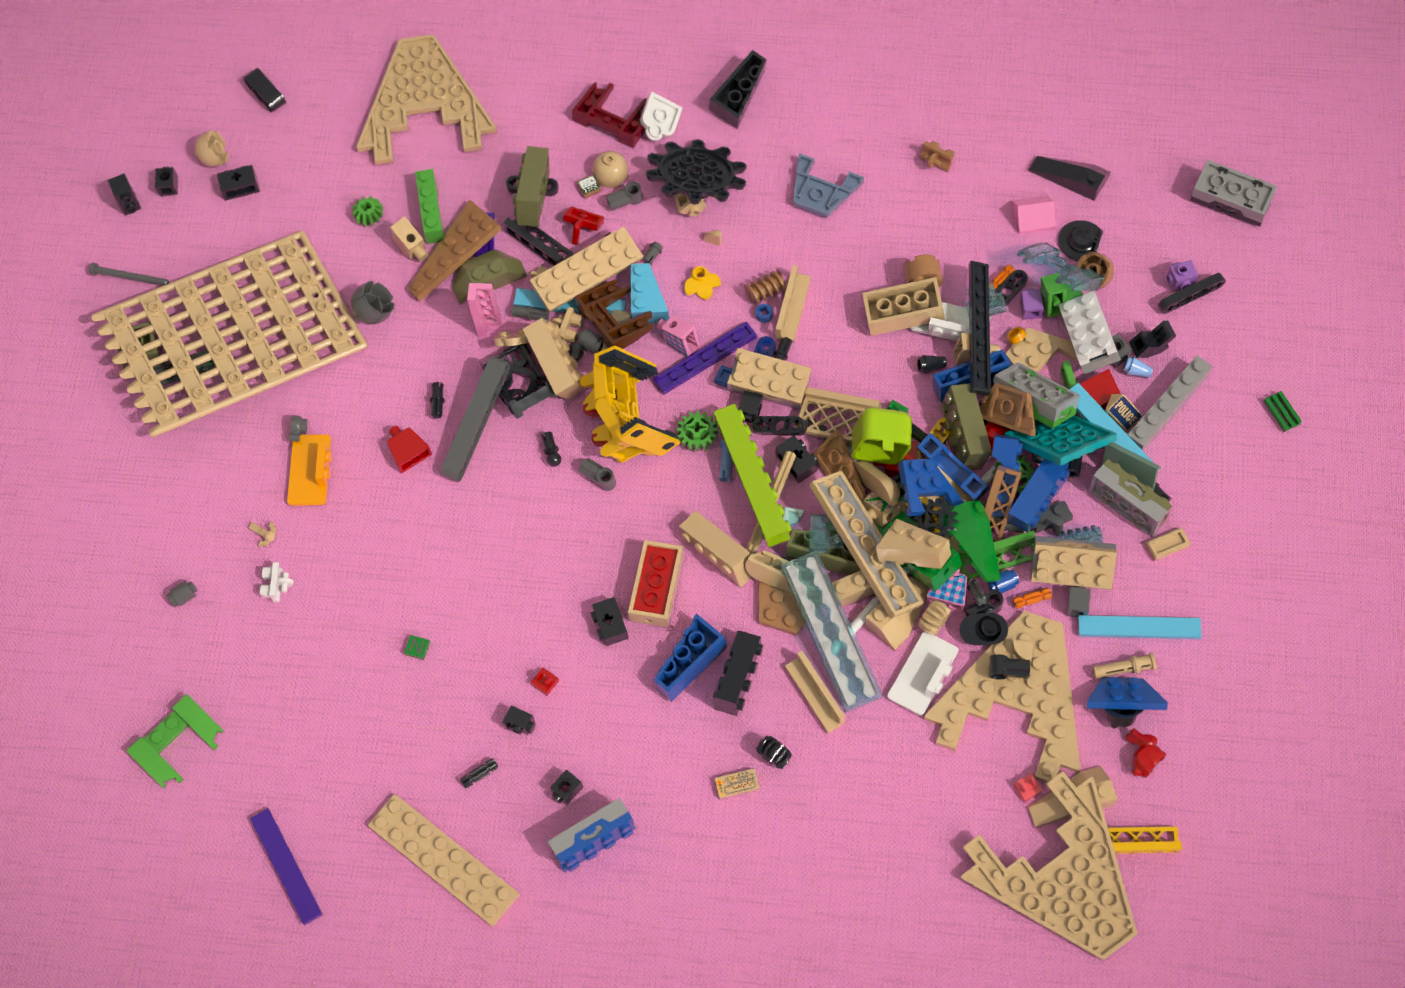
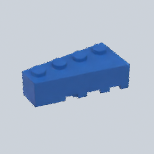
M1043 459L1008 512L1007 522L1026 532H1029L1032 527L1035 528L1041 514L1046 512L1050 502L1066 482L1070 473L1068 471L1069 463L1056 465L1050 460Z
M697 613L693 617L691 625L683 633L684 636L679 644H676L670 658L665 661L654 678L657 690L670 702L727 648L725 637Z

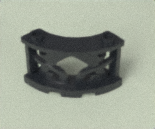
M526 344L512 346L494 356L500 359L504 357V360L508 361L507 355L516 350L522 356L520 361L516 360L515 355L513 356V365H510L508 373L509 378L504 382L499 393V397L505 405L507 404L509 411L516 419L523 416V411L550 396L552 398L556 397L549 381L541 374L531 359V351ZM485 360L480 363L483 370L485 369L488 360ZM512 373L531 378L527 391L522 389L508 390L513 384Z

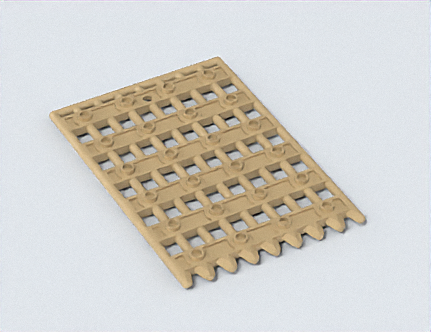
M304 231L296 232L91 315L92 321L107 320L98 329L99 335L114 334V337L105 343V348L107 350H122L112 358L113 363L129 364L120 371V378H136L134 382L127 386V392H143V395L135 400V407H151L141 417L142 422L159 423L149 431L151 437L159 436L367 348V342ZM300 239L304 246L299 247L296 240ZM276 248L279 249L280 256L265 261L262 254ZM308 252L312 260L307 261L303 254ZM241 262L245 263L248 269L231 275L229 267ZM286 262L289 269L273 275L270 267ZM316 266L319 274L315 275L311 268ZM210 275L213 283L197 289L194 281ZM251 275L255 283L239 289L236 281ZM293 275L297 283L281 289L277 281ZM323 280L327 286L324 289H322L319 281ZM175 289L179 297L162 303L159 295ZM217 289L221 297L204 303L201 295ZM259 289L262 297L246 303L243 295ZM301 289L304 297L288 303L285 295ZM313 294L319 295L317 298L312 297ZM331 294L335 301L330 303L326 295ZM140 303L144 311L127 317L124 309ZM183 303L186 311L169 317L166 309ZM225 303L228 311L212 317L208 309ZM267 303L270 311L254 317L250 309ZM308 303L312 311L296 317L292 309ZM338 307L342 313L339 317L334 310ZM148 317L151 325L137 331L133 330L132 323ZM190 317L194 325L179 331L175 329L174 323ZM232 317L236 325L219 331L216 323ZM274 317L278 325L262 331L258 323ZM316 317L320 325L304 331L300 323ZM344 322H347L350 327L347 331L342 324ZM155 331L158 339L141 346L138 338ZM197 331L201 339L184 346L181 338ZM240 331L243 337L242 340L229 345L225 343L224 337ZM282 331L286 339L269 345L266 337ZM324 331L328 339L312 345L308 337ZM355 336L358 344L354 345L350 337ZM205 345L208 354L192 360L188 352ZM332 345L336 353L319 359L316 351ZM163 346L165 354L151 360L148 359L145 352ZM248 346L251 353L234 360L231 352ZM290 346L293 353L277 360L273 352ZM170 360L173 368L156 375L153 366ZM213 360L216 368L202 374L198 373L196 366ZM255 360L258 368L242 374L238 366ZM298 360L301 368L285 374L281 366ZM177 374L181 382L163 389L160 381ZM220 374L224 382L207 389L203 381ZM263 374L266 382L250 389L246 381ZM185 389L188 397L171 404L167 396ZM228 389L231 397L214 404L211 395ZM190 404L193 405L196 412L178 418L175 410Z

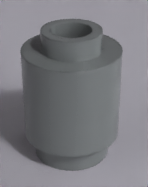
M589 329L579 332L577 336L578 344L582 345L584 349L593 354L602 351L603 337Z
M184 580L170 589L166 596L171 604L177 607L196 597L195 592L198 590L192 581L187 582Z

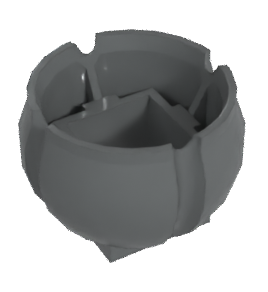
M368 281L357 287L352 295L351 307L354 319L368 324H379L390 316L395 303H391L393 296L384 285L379 282L373 284V281Z

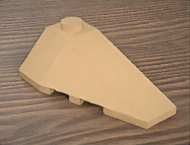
M914 576L909 578L923 601L920 607L891 619L882 603H879L866 616L865 625L894 651L909 637L930 590L929 587Z
M1101 766L1081 771L1070 779L1077 788L1092 776L1095 780L1102 809L1115 805L1117 801L1111 779ZM1052 792L1028 808L1035 828L1072 818Z

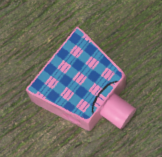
M671 316L668 321L661 319L658 322L657 328L662 331L665 342L686 358L700 348L701 345L694 325L676 316Z
M961 567L935 592L931 589L929 590L926 600L927 604H931L936 600L947 605L950 610L963 613L967 576L960 574Z

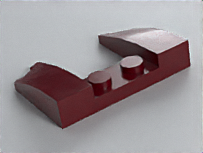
M594 82L573 108L572 120L586 127L592 124L618 136L619 142L634 148L646 130L642 126L640 118L647 99L644 98L626 120L601 108L613 90L614 84L608 83L606 89L597 88V82Z

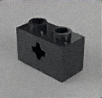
M252 165L226 170L217 174L220 190L225 201L260 192L257 175Z
M125 173L108 179L113 195L125 216L142 209Z
M795 435L776 447V457L781 462L786 451L795 453L797 458L793 462L790 473L798 483H801L817 472L818 460L813 453L810 454L806 450L805 443L801 439L798 440Z
M615 597L592 604L593 612L590 613L594 624L598 623L600 629L597 630L600 641L604 640L606 646L629 639Z

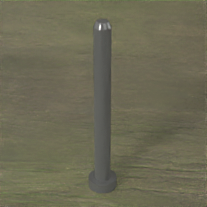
M91 263L89 268V274L93 276L102 274L161 286L169 284V280L99 267L98 263Z

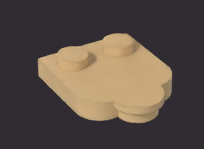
M523 329L517 330V333L510 334V331H501L499 335L494 337L495 346H515L529 343Z

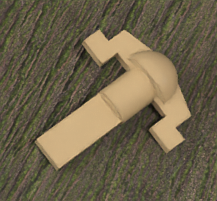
M251 522L249 529L265 538L264 542L260 540L258 546L263 547L264 545L267 547L275 539L277 530L274 527L275 523H270L268 527L271 530L268 531Z

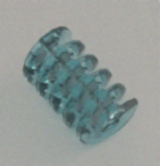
M1091 525L1090 528L1084 526L1082 531L1080 528H1075L1074 532L1069 529L1067 533L1061 531L1059 534V538L1103 543L1101 529L1095 525Z

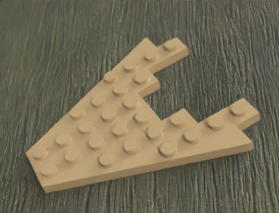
M434 34L399 39L358 141L357 150L358 152L374 150L376 165L394 162L391 132L409 130L407 115L442 111L444 125L461 123L464 152L482 150L481 135L497 133V129Z
M1024 611L1008 627V634L1005 640L991 645L925 714L924 720L941 726L936 745L955 751L967 715L987 721L993 703L1031 715L1032 719L1026 735L1046 741L1034 778L1048 783L1057 776L1060 767L1077 773L1080 770L1063 623ZM1013 639L1034 642L1029 679L1007 677L1006 679L996 680L989 677L991 655L1001 654L1010 659H1021L1013 650Z
M1062 771L1046 785L1072 817V819L1056 830L1069 848L1036 873L1023 856L1005 868L981 835H978L963 847L976 865L960 877L1101 960H1105L1138 933L1095 780L1091 776L1076 788Z

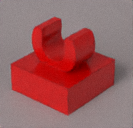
M542 667L530 683L547 696L559 682V678Z

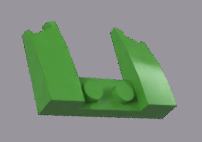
M188 694L172 707L174 711L145 738L141 736L126 750L163 789L166 788L164 782L176 778L177 782L180 783L184 779L159 754L187 727L190 726L214 751L218 747V744L213 743L217 731L220 733L224 732Z

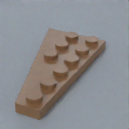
M469 200L407 289L419 301L423 300L501 231V226L473 201Z

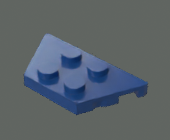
M1102 677L1087 699V708L1167 710L1168 702L1145 679L1135 677Z

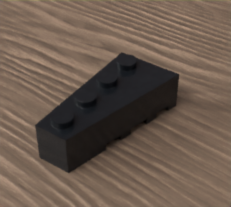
M752 50L710 98L709 110L738 129L765 72L767 59Z
M740 630L737 631L729 654L731 659H727L724 665L723 674H725V677L720 676L717 691H714L713 694L714 710L734 716L738 715L739 710L743 711L746 701L743 697L745 692L750 690L752 681L749 679L751 673L755 674L758 663L755 661L757 655L761 656L764 644H761L760 636Z

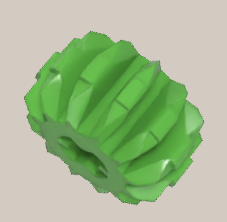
M362 196V200H356V205H353L352 214L359 225L363 223L366 227L368 224L373 226L374 222L380 223L379 218L383 217V206L377 198L373 199L369 196L366 199Z

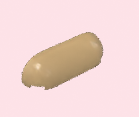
M854 462L862 484L889 505L894 506L898 503L901 491L898 484L892 478L869 462Z
M767 551L751 554L745 563L747 572L753 578L792 594H795L796 590L791 579L787 576L786 567L794 565L799 569V580L807 587V598H815L820 593V589L814 584V574L775 554Z

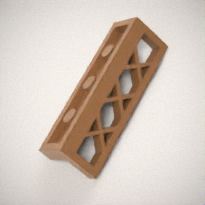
M1000 465L996 470L985 507L989 523L990 521L993 523L990 528L995 527L999 534L997 540L993 539V543L1002 540L1008 512L1012 507L1022 474L1020 471ZM1005 473L1016 476L1013 484L1006 485L1003 479ZM1006 491L1010 499L1008 502L1001 504L998 495ZM1001 509L1004 519L996 523L992 516L993 512Z

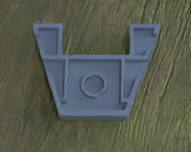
M799 153L793 206L827 218L864 182L863 176L852 172L848 173L842 186L809 175L814 164V158Z

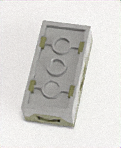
M1107 459L1093 475L1089 492L1150 537H1153L1166 522L1172 508L1170 502L1165 497H1160L1154 493L1150 486L1139 482L1133 474L1125 472L1118 463Z

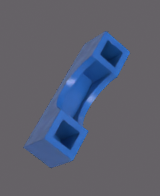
M932 433L917 446L920 452L928 459H932L936 466L947 474L974 501H978L990 489L978 475L954 456Z
M996 435L994 437L992 457L999 460L1004 467L1020 471V463L1017 462L1018 455L1022 454L1023 443H1020L1019 437ZM1005 473V483L1009 486L1015 482V475ZM1006 491L998 495L1001 504L1008 502L1010 499ZM1001 509L993 512V516L1004 517Z

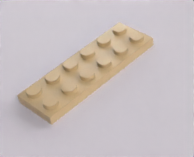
M622 227L530 279L529 282L550 313L573 300L575 296L587 292L627 269L631 264L641 261L644 256L625 227Z

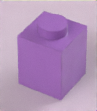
M1027 289L1022 291L1020 303L1023 320L1042 318L1044 307L1041 290Z

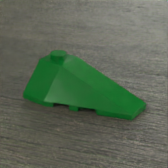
M966 501L955 506L952 511L958 513L954 519L958 520L959 523L953 525L957 530H951L950 533L960 543L959 549L962 552L965 551L970 556V563L984 582L1001 580L989 518L984 506L980 501Z

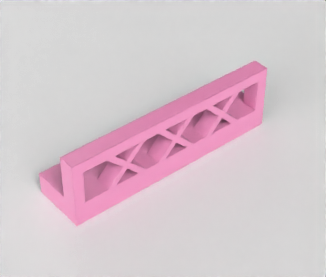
M469 283L467 301L477 335L485 336L487 325L502 324L492 284Z

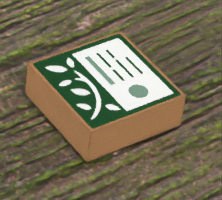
M594 175L577 181V185L584 198L601 192V187Z

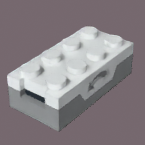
M1095 291L1059 304L1084 374L1121 360Z

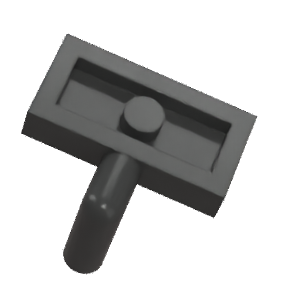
M1062 501L1051 505L1046 512L1041 514L1040 520L1034 528L1036 533L1052 528L1056 536L1063 534L1064 523L1073 520V515L1066 502Z

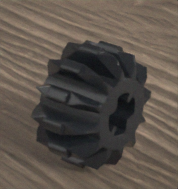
M765 736L756 748L762 758L778 769L786 766L792 757L790 750L772 736Z

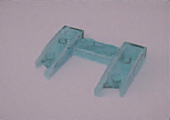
M1047 242L1030 245L1019 250L1016 254L1017 256L1024 257L1023 262L1026 264H1046L1062 275L1057 277L1055 282L1058 284H1068V286L1072 287L1071 290L1098 291L1104 277L1091 269H1080L1075 265L1067 264V260L1059 256L1061 251Z

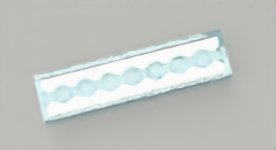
M818 551L781 564V571L844 712L847 713L882 698L883 695Z

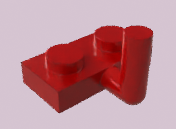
M571 206L563 218V221L573 225L571 243H579L581 227L597 231L604 223V216Z

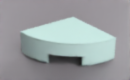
M785 507L783 519L784 521L788 520L790 526H793L801 520L804 510Z

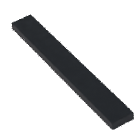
M970 261L968 264L970 393L989 396L991 393L989 266L986 263Z

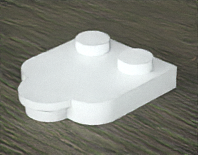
M651 92L648 95L640 118L642 126L646 128V136L652 141H658L661 137H669L673 134L682 107Z

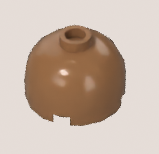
M1090 252L1087 255H1083L1077 262L1075 269L1076 274H1078L1079 284L1090 290L1102 289L1109 285L1114 276V265L1111 259L1105 254Z

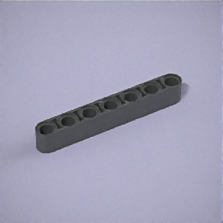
M494 356L489 358L440 471L441 476L456 482L462 480L509 373L510 362Z

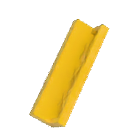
M1178 827L1108 828L1115 854L1179 853L1182 850V842L1178 838ZM1143 832H1148L1155 839L1152 842H1142L1138 837ZM1163 832H1173V841L1163 842L1159 837ZM1121 833H1128L1133 840L1131 842H1120L1117 837Z

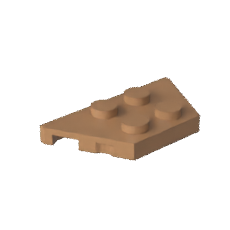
M995 383L991 388L990 395H985L981 400L983 403L979 407L982 418L1015 431L1035 436L1031 393L1001 383Z

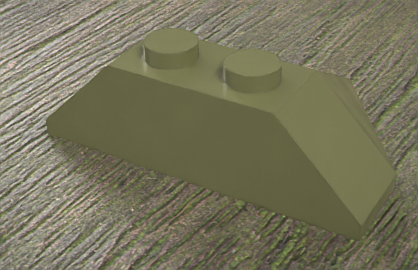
M494 249L464 262L459 268L452 289L459 304L467 301L469 283L492 284L493 289L496 290L527 277V273L519 259Z

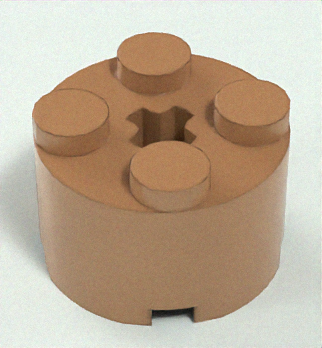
M928 254L915 256V260L911 262L907 260L903 264L905 283L937 277L938 287L943 284L940 260H936L935 256Z

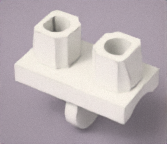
M273 562L272 567H264L262 570V578L264 580H271V584L261 585L260 595L264 598H271L273 602H280V593H286L287 587H292L294 581L288 578L289 573H283V569L279 567V562Z

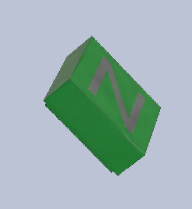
M410 635L404 654L424 660L430 640Z

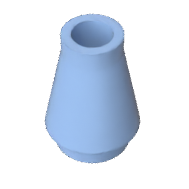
M1133 356L1132 358L1127 357L1123 371L1128 375L1150 378L1153 368Z

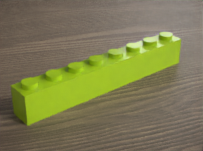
M732 404L714 411L716 422L768 548L790 540L789 532L792 529L788 520L784 521L782 517L785 515L781 504L777 505L775 500L778 499L775 488H770L769 483H771L768 472L764 473L762 467H765L762 457H757L756 455L758 448L755 441H751L749 438L752 434L748 424L745 426L743 424L745 417L742 410H738L736 405Z

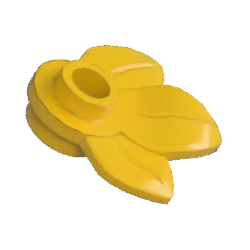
M703 266L695 267L691 272V278L685 282V293L688 296L697 293L701 299L709 300L713 293V287L721 286L720 278L714 273H709Z

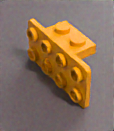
M300 435V442L293 441L287 499L290 506L326 504L328 479H330L329 463L332 460L330 435Z

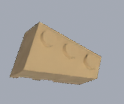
M898 519L895 520L876 547L879 562L894 561L900 565L913 563L916 566L941 569L951 555L949 539Z

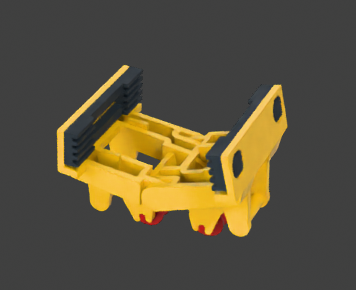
M615 345L595 353L593 371L582 376L580 379L581 386L593 388L583 401V412L593 418L600 416L605 423L592 431L591 440L594 445L601 447L600 453L602 456H610L620 463H624L642 453L648 456L659 455L662 457L680 444L679 438L676 433L656 428L639 418L636 383H639L640 380L644 381V379L658 375L657 366ZM615 390H617V401L614 400L616 398Z

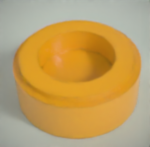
M1015 327L1009 331L1006 338L1010 344H1017L1025 338L1026 332L1022 327Z

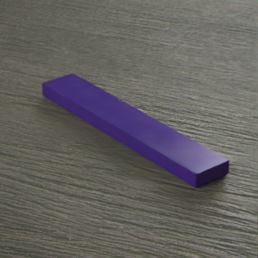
M746 321L654 377L653 382L661 393L665 395L732 354L738 348L757 338V334Z
M269 808L250 818L302 923L306 925L321 917L323 913Z

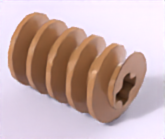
M777 269L776 272L771 271L770 276L765 274L763 279L757 278V283L751 281L750 286L745 284L744 288L750 301L760 304V297L766 301V294L772 298V291L780 294L779 288L786 291V284L781 272Z

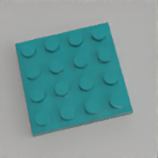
M1075 415L1054 428L1034 420L1035 436L1015 430L1004 433V436L1019 437L1020 443H1023V449L1039 455L1043 459L1050 460L1056 465H1065L1069 461L1078 459L1087 453L1094 452L1096 449L1117 441V433Z

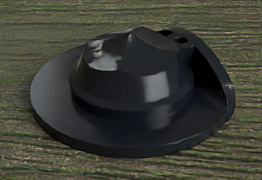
M1085 220L1070 222L1062 228L1059 234V247L1067 257L1079 261L1083 255L1097 252L1103 230L1094 223Z

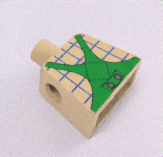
M874 492L870 493L863 501V506L871 519L880 527H886L901 511L906 514V509L908 508L902 496L898 498V503L894 506L889 505Z

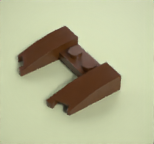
M616 279L575 296L576 309L584 319L588 318L603 336V342L608 348L615 345L624 349L653 329V324H649L648 319L652 318L651 311L619 325L606 309V307L631 292L629 285L622 289L616 287Z

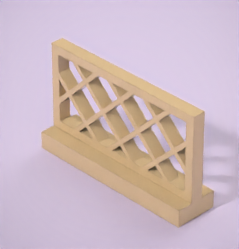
M806 387L805 399L798 417H801L803 420L810 419L813 424L807 427V431L804 434L828 438L835 430L846 426L849 433L842 436L845 442L852 443L851 436L853 430L849 424L858 420L866 408H881V403L878 400ZM808 404L817 405L818 409L809 413L807 407ZM828 408H834L836 413L827 417L824 411ZM848 411L854 413L855 416L848 420H845L842 415ZM822 413L824 419L815 423L812 417ZM840 416L843 422L834 427L831 420ZM799 422L798 425L795 426V429L801 427V424ZM828 422L831 429L820 431L818 427Z

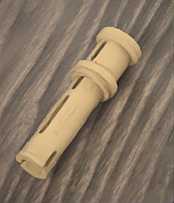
M1150 652L1145 656H1132L1129 660L1093 666L1092 668L1095 679L1127 672L1138 674L1143 670H1156L1157 667L1154 654Z

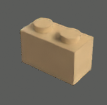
M861 570L830 583L834 596L841 608L875 594Z

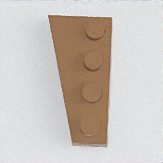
M835 430L813 454L827 476L842 471L863 504L867 495L840 430Z

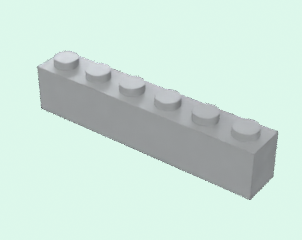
M1196 356L1128 433V436L1143 452L1209 377L1213 366L1199 356Z

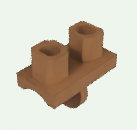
M925 141L919 158L927 161V167L929 168L935 165L948 172L955 152L950 149L945 151L940 149L939 143L935 141L931 143Z

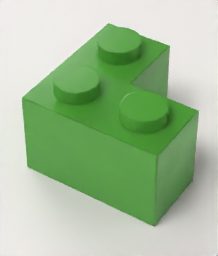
M1059 273L1041 277L1040 290L1047 318L1062 315L1059 304L1083 295L1076 280L1064 283Z

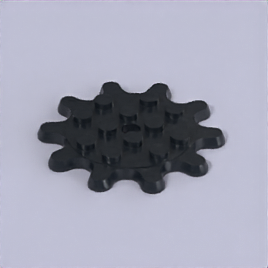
M699 139L693 140L690 147H681L675 142H667L665 144L667 154L651 153L647 156L649 164L658 168L648 170L646 177L651 182L665 183L661 190L666 197L681 193L687 195L689 202L693 205L699 204L702 198H708L709 196L719 202H725L729 197L726 189L743 190L746 186V180L737 177L736 174L744 173L747 165L740 161H729L727 158L731 154V150L727 147L710 150L705 147V142Z

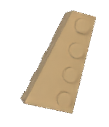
M696 510L679 525L683 540L691 543L699 553L708 558L738 587L741 588L752 578L745 568V563L750 556L749 551Z

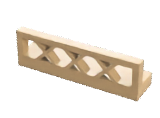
M796 265L792 266L776 326V340L781 341L782 338L788 337L792 340V343L795 342L811 281V276L798 274V266Z
M798 652L797 659L785 665V669L828 734L845 724V715L804 652Z

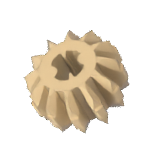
M933 601L920 619L919 627L931 635L937 634L950 616V608L942 602Z

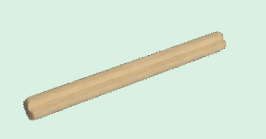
M791 451L785 452L771 487L775 488L778 499L796 457L795 453ZM758 522L746 548L750 555L757 553L763 539Z

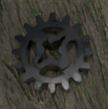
M936 498L935 502L932 499H928V505L922 503L925 512L921 516L914 517L915 520L919 521L915 526L928 532L938 529L941 532L933 534L945 538V535L952 537L950 531H956L957 529L953 525L959 523L958 520L954 519L958 515L957 512L952 511L954 506L948 505L946 500H943L941 503L939 498ZM942 507V509H939L938 511H935L932 508ZM933 515L938 517L937 520L939 521L938 523L940 525L935 523L936 520L934 519L935 517Z

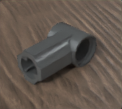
M629 182L625 188L606 195L610 209L613 211L628 204L637 205L641 203L643 195L640 184Z
M590 458L584 459L578 469L579 473L600 485V488L604 491H610L615 488L616 479L610 468L603 467ZM606 477L610 478L607 481H603V479Z

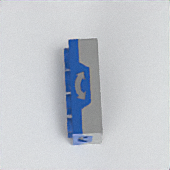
M618 798L550 839L548 844L564 873L568 870L571 872L580 866L579 863L584 860L589 861L598 855L597 852L602 849L607 850L616 844L615 841L631 836L635 830V825L624 803Z

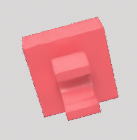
M1032 773L1013 784L1024 803L1043 791Z

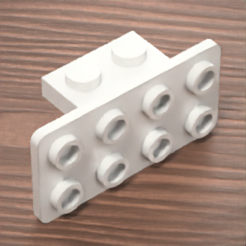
M942 302L945 320L931 317L929 324L911 327L910 329L915 332L957 341L961 333H969V308Z
M923 632L890 689L888 699L917 715H924L935 693H940L944 685L942 683L944 677L948 678L953 669L951 665L958 654V648L935 635Z

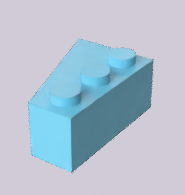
M650 263L631 264L632 319L651 311L652 318L648 319L649 323H658L661 319L668 321L669 312Z

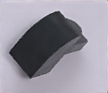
M1163 320L1152 331L1139 332L1129 341V344L1136 358H1148L1168 349V343L1176 337V334L1169 321Z

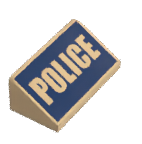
M1124 394L1111 395L1105 410L1125 432H1128L1141 419L1142 414Z

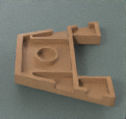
M759 581V624L797 636L809 622L799 597ZM821 590L815 598L811 597L809 599L815 605V612L823 604Z

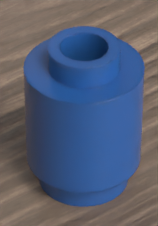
M1012 569L1000 572L1001 580L988 582L990 591L997 590L1002 594L1015 588L1019 584V578Z

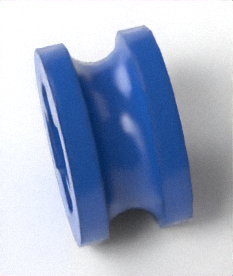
M760 304L756 308V319L759 322L767 323L772 319L773 314L770 305ZM767 311V315L762 316L761 312Z

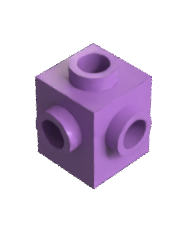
M1188 260L1172 264L1166 278L1168 284L1172 285L1174 291L1195 284L1198 273L1192 261Z

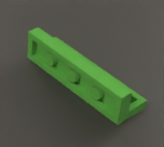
M1033 530L994 542L996 556L1000 555L999 558L996 557L999 571L1032 561L1033 555L1025 556L1020 552L1022 548L1031 546L1033 551L1035 541ZM966 552L959 553L962 563L961 572L967 576V581L981 577L978 572L968 575L965 566L971 564V558ZM1005 553L1015 555L1014 560L1011 562L1003 560L1002 557Z

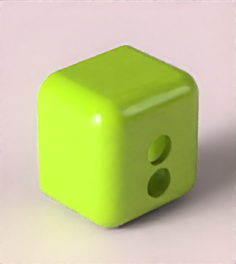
M876 407L866 408L853 427L852 458L889 465L899 464L911 449V416L903 411Z

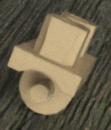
M568 307L565 317L559 315L558 318H553L551 322L559 326L562 332L560 334L562 340L576 342L578 333L572 330L571 327L580 328L583 324V316L575 313L574 308Z

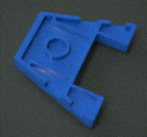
M932 459L902 460L898 464L901 485L905 487L906 493L903 495L904 502L908 504L906 509L907 516H921L925 512L919 497L943 496L944 500L948 501V505L951 504L954 507L964 503Z

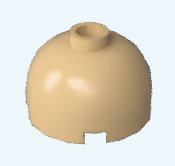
M210 130L204 132L195 142V157L206 166L215 167L227 163L229 156L228 152L225 153L224 150L226 143L217 131L212 132Z
M606 151L598 155L594 160L593 175L602 187L615 188L620 186L624 180H627L629 174L628 165L621 154L614 151Z

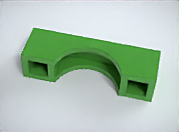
M433 169L416 171L424 236L427 244L437 243L444 237V229L438 203L436 177Z

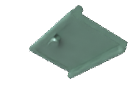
M1114 442L1105 447L1102 465L1107 459L1116 462L1125 472L1133 474L1139 482L1150 486L1154 491L1158 470L1161 469V466Z

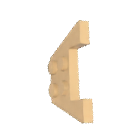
M1031 328L1025 330L1026 336L1022 341L1013 344L1005 353L1011 362V366L1019 362L1038 373L1057 351L1072 361H1075L1077 358L1072 341Z

